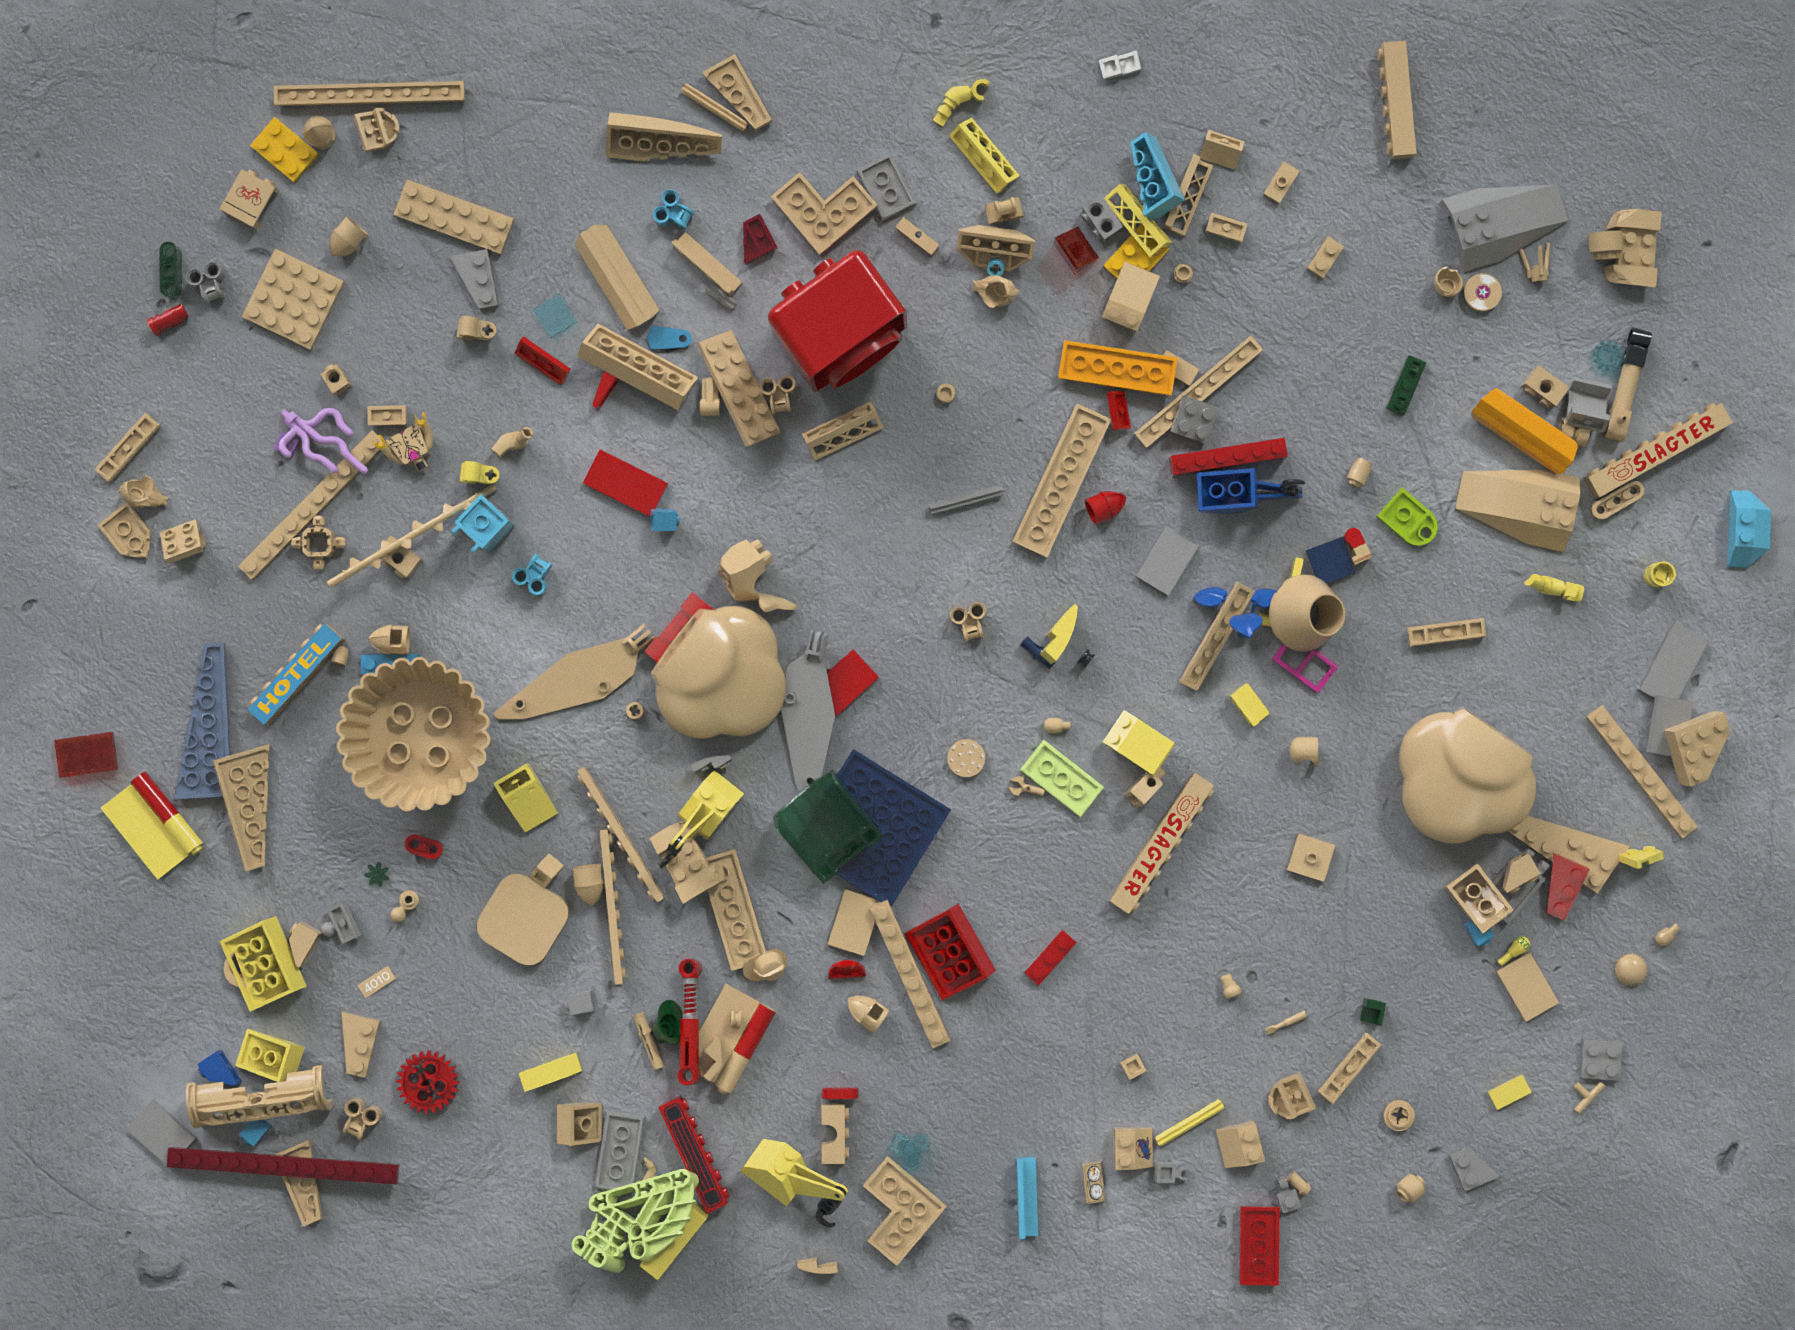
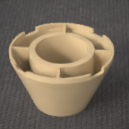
M1296 575L1285 580L1277 593H1274L1269 608V620L1274 635L1287 648L1305 652L1319 648L1341 629L1345 621V608L1339 597L1323 580L1312 575ZM1316 601L1319 607V618L1313 627L1310 620V610Z

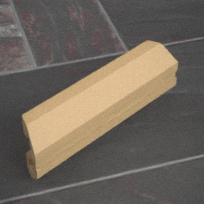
M593 225L588 230L579 234L575 247L626 329L635 328L652 318L659 311V308L608 226Z

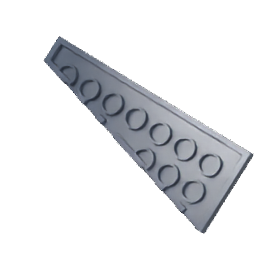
M225 643L204 644L199 678L196 683L195 698H193V709L189 719L185 749L181 759L182 765L174 799L223 797L212 760L231 755Z

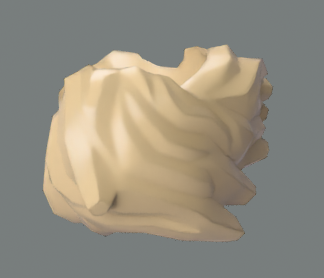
M988 276L985 279L973 280L972 290L977 291L983 298L984 304L992 309L1013 303V300L1019 293V290L1015 288L1010 280L1000 276Z
M144 476L141 480L126 481L117 490L124 501L135 508L167 506L168 497L161 494L155 486L154 480L148 476Z

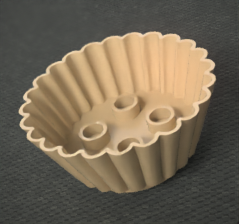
M416 657L411 662L405 658H398L392 665L388 663L380 664L376 668L375 674H364L360 680V686H354L350 689L348 693L349 701L345 702L340 708V714L343 719L336 726V731L341 737L337 743V749L341 755H344L342 765L347 772L352 773L353 784L360 788L365 787L364 791L368 798H380L381 803L389 808L395 807L398 804L399 808L403 811H411L416 806L421 810H429L433 807L434 803L445 805L450 801L452 795L463 794L466 790V782H473L477 778V767L485 763L487 756L484 749L490 744V736L485 731L490 724V720L482 712L484 701L481 697L474 695V685L470 681H462L461 673L458 670H446V666L441 661H432L429 664L422 657Z

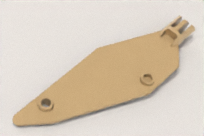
M643 624L626 638L568 653L497 709L494 716L497 719H526L603 699L634 675L638 652L655 639V636L653 635L639 647L637 643L651 633L650 630H647L636 640L633 639L636 634L646 627ZM518 700L523 702V707L517 705Z

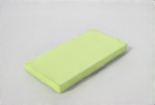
M1045 740L1041 742L1020 769L1080 818L1104 788Z

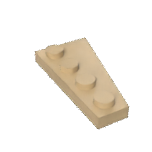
M735 54L702 72L704 77L755 131L772 122L770 115Z

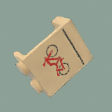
M241 169L220 210L258 231L261 225L258 222L259 217L273 192L278 194L279 190L274 187L276 184L265 178L263 181L258 178L259 175L249 169L246 172Z

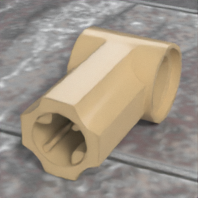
M713 378L702 379L701 416H721L719 390Z

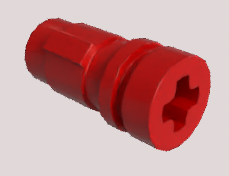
M181 303L160 315L156 314L155 318L151 317L146 321L154 335L158 336L162 334V331L166 332L167 328L171 326L174 328L183 323V320L188 318L189 315Z

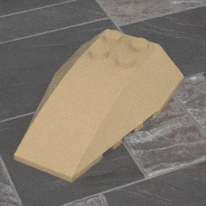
M1543 469L1463 471L1455 509L1504 532V534L1518 539L1524 544L1564 552L1575 522L1580 498V478L1565 474H1554L1552 471Z

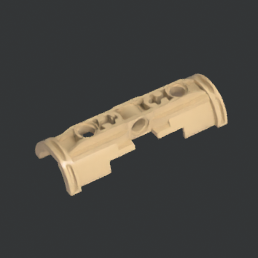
M322 1065L313 1066V1070L287 1073L286 1081L264 1084L265 1092L247 1094L245 1087L224 1090V1082L196 1085L195 1082L188 1083L186 1087L187 1112L194 1128L206 1127V1125L214 1126L270 1119L272 1117L307 1113L313 1110H331L333 1103L332 1099L326 1100L324 1095ZM291 1102H299L296 1106L290 1104ZM215 1112H220V1113H222V1114L214 1115Z

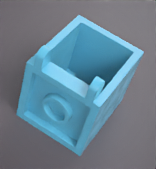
M480 494L454 522L457 525L451 533L455 535L462 529L477 543L471 549V552L475 553L480 547L490 552L516 524L488 498Z

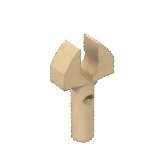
M1017 776L1010 779L1022 786L1018 789L1008 787L1013 795L1019 796L1023 791L1039 796L1045 794V789L1025 784L1023 781L1024 777Z

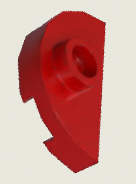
M852 960L839 961L828 970V979L866 977L864 966Z

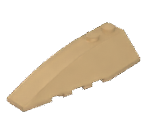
M611 112L609 114L607 124V158L650 161V159L654 158L663 160L672 156H679L681 158L691 154L700 156L721 153L722 134L666 119Z

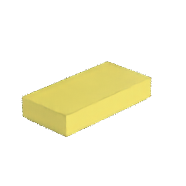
M1521 1074L1487 1093L1498 1110L1532 1092L1524 1076Z

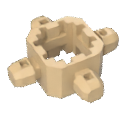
M314 516V528H307L302 533V537L293 538L291 546L296 549H302V552L307 557L314 558L313 567L315 570H323L325 567V560L323 558H331L335 554V547L337 549L345 548L347 541L343 537H336L335 539V533L331 529L323 528L325 526L324 517ZM311 534H326L328 536L326 552H311Z

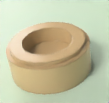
M950 384L940 385L936 392L937 399L945 404L952 402L956 394L954 387Z

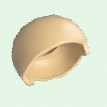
M1448 267L1440 269L1434 278L1436 292L1444 297L1456 296L1463 287V281L1458 271L1451 270Z

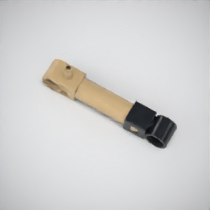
M1634 327L1629 332L1627 347H1625L1621 362L1623 367L1614 402L1608 412L1610 421L1603 433L1604 438L1619 442L1625 440L1632 415L1630 410L1640 371L1645 365L1652 332Z

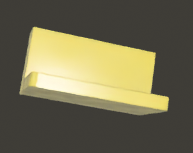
M1248 683L1229 695L1231 701L1251 727H1254L1259 721L1269 715V711Z

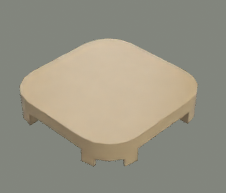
M522 873L511 874L499 883L477 921V931L480 938L487 944L518 963L534 965L541 962L547 956L563 927L568 922L570 917L569 907L562 896L557 895L548 888L544 889L528 877V875Z

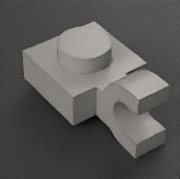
M1284 1176L1277 1178L1281 1192L1276 1193L1282 1212L1286 1213L1300 1208L1301 1204L1296 1189L1294 1187L1289 1189L1288 1182Z

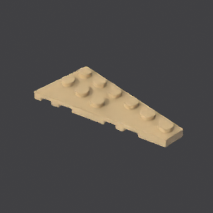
M269 744L212 760L244 871L265 866Z
M1527 816L1519 825L1507 831L1551 863L1554 852L1588 867L1590 870L1583 885L1597 894L1618 865L1619 854L1626 853V850L1630 847Z

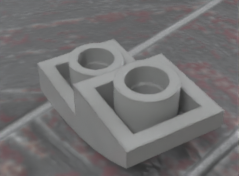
M724 755L709 757L690 766L694 772L699 770L700 773L709 769L710 766L708 764L712 763L715 769L719 767L722 770L730 765L729 761L732 760V757Z

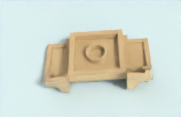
M1629 209L1620 210L1612 215L1606 229L1622 231L1623 251H1619L1620 257L1616 259L1615 264L1603 267L1607 281L1656 288L1657 268H1654L1657 232L1661 229L1662 212Z
M684 821L670 825L649 838L657 854L663 860L668 854L666 851L668 845L678 834L685 823ZM688 825L681 836L684 837L692 827ZM699 833L688 840L678 855L673 857L666 865L683 904L724 880L723 866H710L696 839L697 836L701 835Z

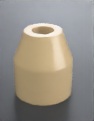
M339 646L334 651L331 662L340 666H346L349 657L348 648Z

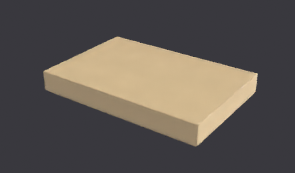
M845 889L828 945L864 956L875 924L870 907L881 902L875 898Z
M1530 952L1496 970L1498 977L1525 1022L1559 1003Z

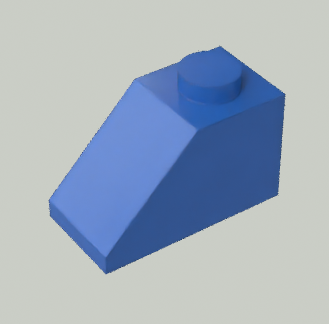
M222 1049L197 1064L199 1066V1073L208 1081L224 1082V1084L234 1086L242 1082Z

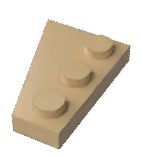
M342 1012L346 1073L366 1078L380 1020Z

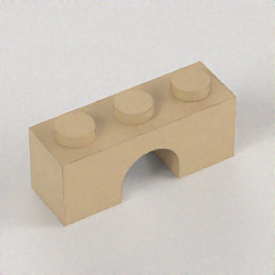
M822 1103V1125L833 1126L837 1131V1137L833 1141L822 1142V1164H845V1159H849V1147H845V1139H849V1127L845 1128V1120H849V1108H845V1103Z

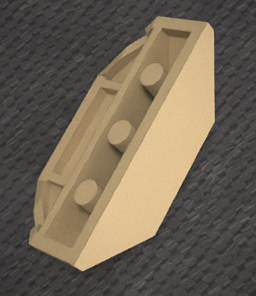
M976 225L959 229L956 249L973 266L987 268L991 259L999 258L1005 264L1004 270L1012 271L1027 261L1032 260L1035 240L1017 230ZM994 264V266L991 267L994 269H999L997 264Z

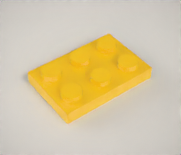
M275 117L250 145L294 183L297 182L319 156L313 148Z
M1142 223L1135 230L1138 235H1144L1145 227ZM1130 235L1103 265V268L1116 279H1118L1124 262L1150 272L1170 248L1163 247L1153 257H1149L1135 238ZM1148 238L1147 246L1152 251L1158 243L1154 238Z

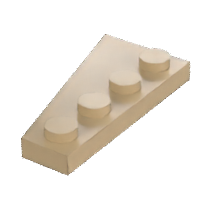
M310 1139L274 1155L313 1157ZM282 1176L303 1227L322 1219L317 1179Z

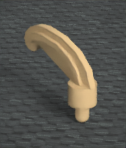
M644 1158L645 1166L648 1168L643 1180L655 1176L656 1167L651 1160L649 1161L647 1158Z

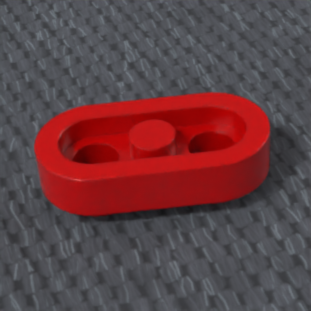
M412 834L405 840V848L412 854L428 859H437L443 854V845L437 840L418 834ZM414 840L419 842L418 847L413 846ZM432 846L437 848L436 853L431 852Z

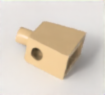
M1160 767L1155 776L1149 772L1144 773L1123 796L1136 809L1143 806L1163 785L1161 779L1166 775V772Z

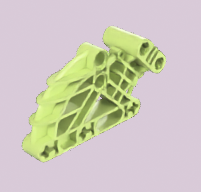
M680 1169L593 1195L589 1200V1208L597 1212L595 1220L592 1221L591 1228L586 1232L587 1237L580 1235L573 1239L572 1250L579 1256L584 1257L585 1260H588L593 1266L613 1273H619L624 1269L625 1261L623 1255L624 1251L629 1247L633 1258L644 1262L651 1261L654 1255L669 1246L675 1238L684 1234L681 1230L687 1222L691 1221L689 1214L692 1206L696 1204V1200H693L694 1189L699 1183L698 1176L688 1170ZM636 1191L632 1199L617 1203L619 1196ZM644 1204L636 1219L623 1211L624 1209ZM669 1213L664 1222L658 1223L662 1215ZM600 1214L608 1219L604 1224L598 1222ZM627 1232L629 1240L620 1246L621 1241H626L624 1233Z

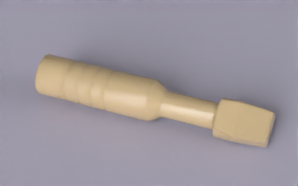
M1305 1011L1295 1014L1275 1026L1272 1025L1266 1028V1033L1269 1035L1284 1026L1288 1027L1307 1018Z

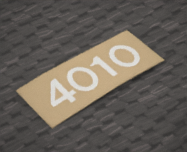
M386 966L357 986L366 999L396 978L390 968Z

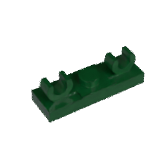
M1408 355L1386 409L1403 416L1405 415L1427 362Z

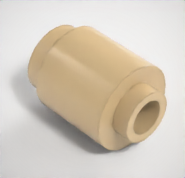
M1357 458L1347 475L1348 484L1356 488L1364 486L1370 474L1372 464L1367 460Z

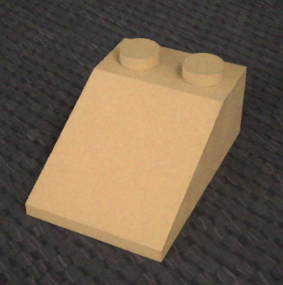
M1124 262L1102 317L1138 331L1160 276Z
M1478 863L1471 866L1444 887L1455 903L1482 934L1513 911V908Z

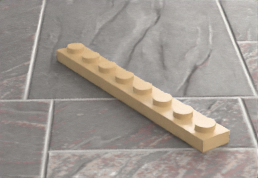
M1249 336L1134 433L1136 438L1145 448H1148L1171 428L1183 395L1199 401L1205 400L1262 352L1261 346L1252 336Z
M1600 705L1587 715L1586 718L1678 836L1683 839L1698 826L1605 707Z
M582 767L577 770L579 773L577 776L578 780L582 785L586 784L589 789L587 792L592 802L596 801L599 808H597L600 816L602 818L606 817L609 822L607 825L612 835H617L619 839L617 844L622 851L626 850L629 855L627 858L632 868H637L639 872L637 876L642 884L646 883L649 890H647V893L652 901L656 900L659 902L666 898L588 769Z
M599 830L614 984L616 985L623 984L622 979H626L625 967L621 968L620 961L624 960L623 948H619V941L622 940L621 929H617L620 913L619 910H615V902H618V893L613 890V883H616V873L611 870V864H615L614 853L609 850V845H612L613 842L612 834L608 833V830Z
M888 899L871 906L872 915L932 1048L949 1042L950 1037Z

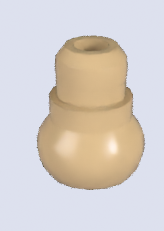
M1230 974L1221 977L1220 980L1223 984L1225 998L1229 999L1241 994L1240 986L1236 984Z

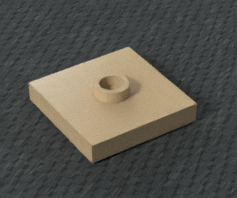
M1298 833L1287 870L1324 882L1335 845Z

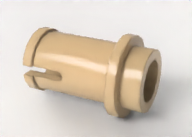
M1295 1171L1286 1179L1298 1190L1299 1195L1305 1196L1311 1190L1310 1183H1306Z

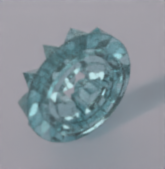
M1612 340L1600 342L1592 354L1594 363H1596L1599 369L1606 371L1615 370L1622 364L1624 359L1622 347ZM1605 351H1607V353L1615 352V354H1613V356L1610 357L1611 361H1609L1608 358L1602 359V357L1605 355Z

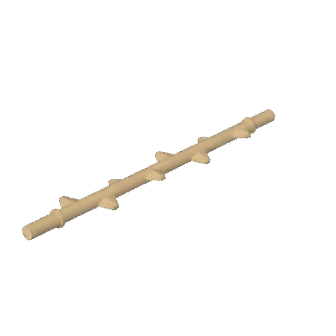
M491 484L480 492H475L473 496L454 507L448 504L443 505V513L425 524L413 521V531L393 543L383 540L381 542V550L362 561L353 557L350 558V568L345 571L343 570L342 573L326 581V583L332 588L369 565L376 569L381 568V558L400 547L408 550L411 549V540L432 528L442 532L445 520L462 510H466L480 494L486 497L495 492V486Z

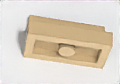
M1208 130L1200 153V159L1235 170L1245 141Z

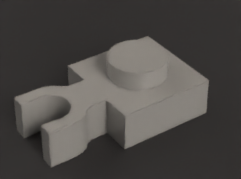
M1156 1162L1154 1181L1156 1183H1175V1178L1188 1180V1177L1181 1176V1173L1184 1170L1189 1171V1167L1180 1166L1176 1168V1163Z

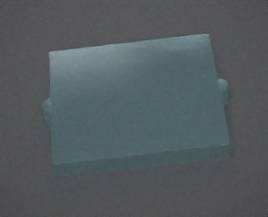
M560 293L549 300H545L543 304L533 309L550 338L562 331L565 332L568 327L577 323Z

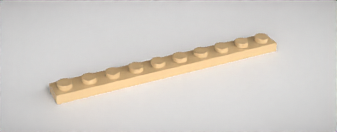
M464 81L274 86L275 106L465 102Z
M373 430L350 452L365 466L381 451L372 442L374 440L378 444L382 441ZM344 458L337 465L338 472H330L238 567L251 580H254L284 550L291 540L313 520L314 516H317L360 472Z

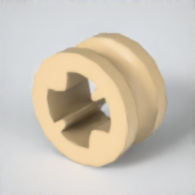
M632 702L627 706L626 713L630 718L638 720L644 715V707L638 702ZM636 705L638 706L640 713H636V716H632L633 713L630 711L631 707L635 708L634 706Z
M731 1010L730 1028L736 1026L737 1029H740L741 1011L735 1013Z

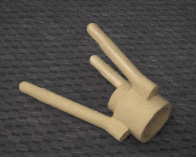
M1546 243L1544 265L1542 246H1538L1539 265L1533 266V270L1530 269L1523 248L1520 249L1519 253L1527 271V278H1532V282L1547 281V276H1549L1550 243Z

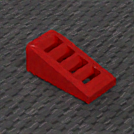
M605 371L603 372L592 405L597 411L600 410L619 382L618 378Z

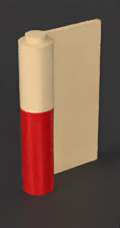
M725 983L699 1030V1071L702 1077L703 1072L714 1061L704 1052V1048L716 1034L720 1037L722 1068L710 1080L717 1086V1091L724 1095L732 1093L776 1011ZM731 1010L735 1013L741 1011L740 1029H737L736 1026L730 1028Z

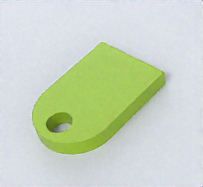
M1403 487L1399 489L1376 516L1401 539L1412 546L1428 544L1437 534L1438 523L1434 514ZM1422 528L1429 529V538L1421 536L1420 531Z

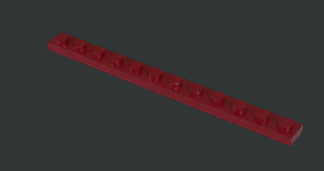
M169 1147L166 1167L397 1185L400 1164Z

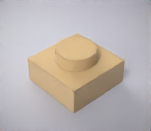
M1137 1053L1120 1062L1129 1080L1146 1072Z

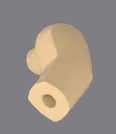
M524 427L521 431L502 435L491 448V451L501 458L509 450L524 448L528 444V439L533 436L532 429Z

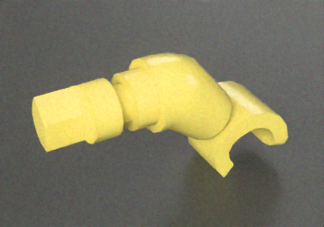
M979 79L974 82L971 88L969 86H957L949 89L944 95L943 106L940 105L937 109L938 113L933 121L943 127L952 114L951 110H954L956 106L971 100V97L978 102H983L984 97L977 93L976 87L980 85L986 88L990 85V82L986 79Z
M1533 574L1524 582L1525 585L1533 587L1538 592L1546 595L1561 596L1563 594V599L1580 602L1583 598L1584 586L1571 582H1566L1564 585V581L1546 575Z

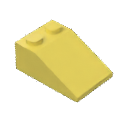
M1125 710L1103 741L1113 751L1155 776L1176 745L1173 741Z
M247 1029L235 1066L276 1082L286 1081L287 1073L298 1071L305 1047Z

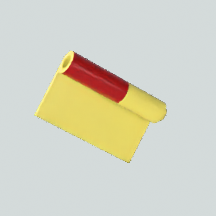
M145 771L135 777L130 782L131 785L103 805L101 809L157 880H159L189 855L192 854L194 856L203 849L201 847L203 842Z

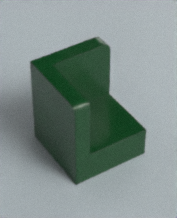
M1364 998L1360 1020L1382 1026L1386 1003Z

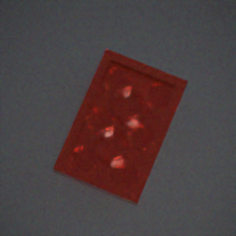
M113 732L54 740L59 778L118 770Z

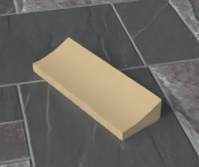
M597 324L584 339L577 357L676 410H679L698 380V377L600 324Z

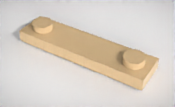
M144 413L94 470L107 482L111 483L161 425L147 413Z
M1484 618L1408 627L1407 635L1409 647L1483 638L1486 637Z
M1365 1032L1317 1092L1331 1104H1334L1381 1047V1044Z

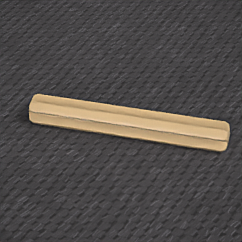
M689 84L683 86L682 94L740 131L744 132L748 126L747 121Z

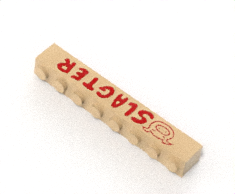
M1715 403L1706 406L1704 408L1705 412L1700 415L1696 412L1688 416L1689 421L1684 424L1680 421L1671 426V431L1667 433L1662 431L1654 435L1655 440L1651 442L1646 440L1638 444L1639 449L1633 452L1629 449L1622 453L1621 459L1616 461L1613 458L1604 463L1605 468L1599 470L1597 467L1588 472L1589 477L1585 478L1584 481L1593 497L1597 499L1732 424L1733 421L1723 404L1715 405Z
M1192 773L1108 901L1128 914L1131 911L1135 912L1140 904L1138 902L1141 895L1145 896L1150 889L1149 883L1152 879L1156 880L1161 873V870H1159L1162 863L1166 864L1172 856L1170 851L1173 847L1177 848L1182 841L1180 836L1184 831L1188 832L1193 824L1191 822L1194 815L1198 816L1203 809L1202 803L1205 799L1209 800L1214 793V790H1212L1213 784L1198 774Z

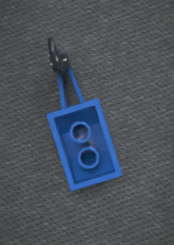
M1254 468L1197 473L1198 511L1214 514L1243 513L1257 509L1258 501L1302 498V487L1298 484L1304 485L1305 481L1287 479L1281 485L1257 481L1256 469ZM1257 490L1278 491L1285 494L1257 495Z

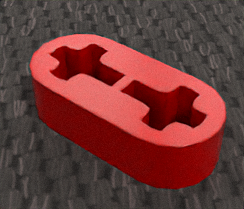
M856 1087L822 1088V1099L859 1098V1091Z

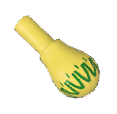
M1524 936L1517 937L1508 949V952L1497 960L1500 965L1503 966L1512 957L1527 952L1530 949L1529 939Z

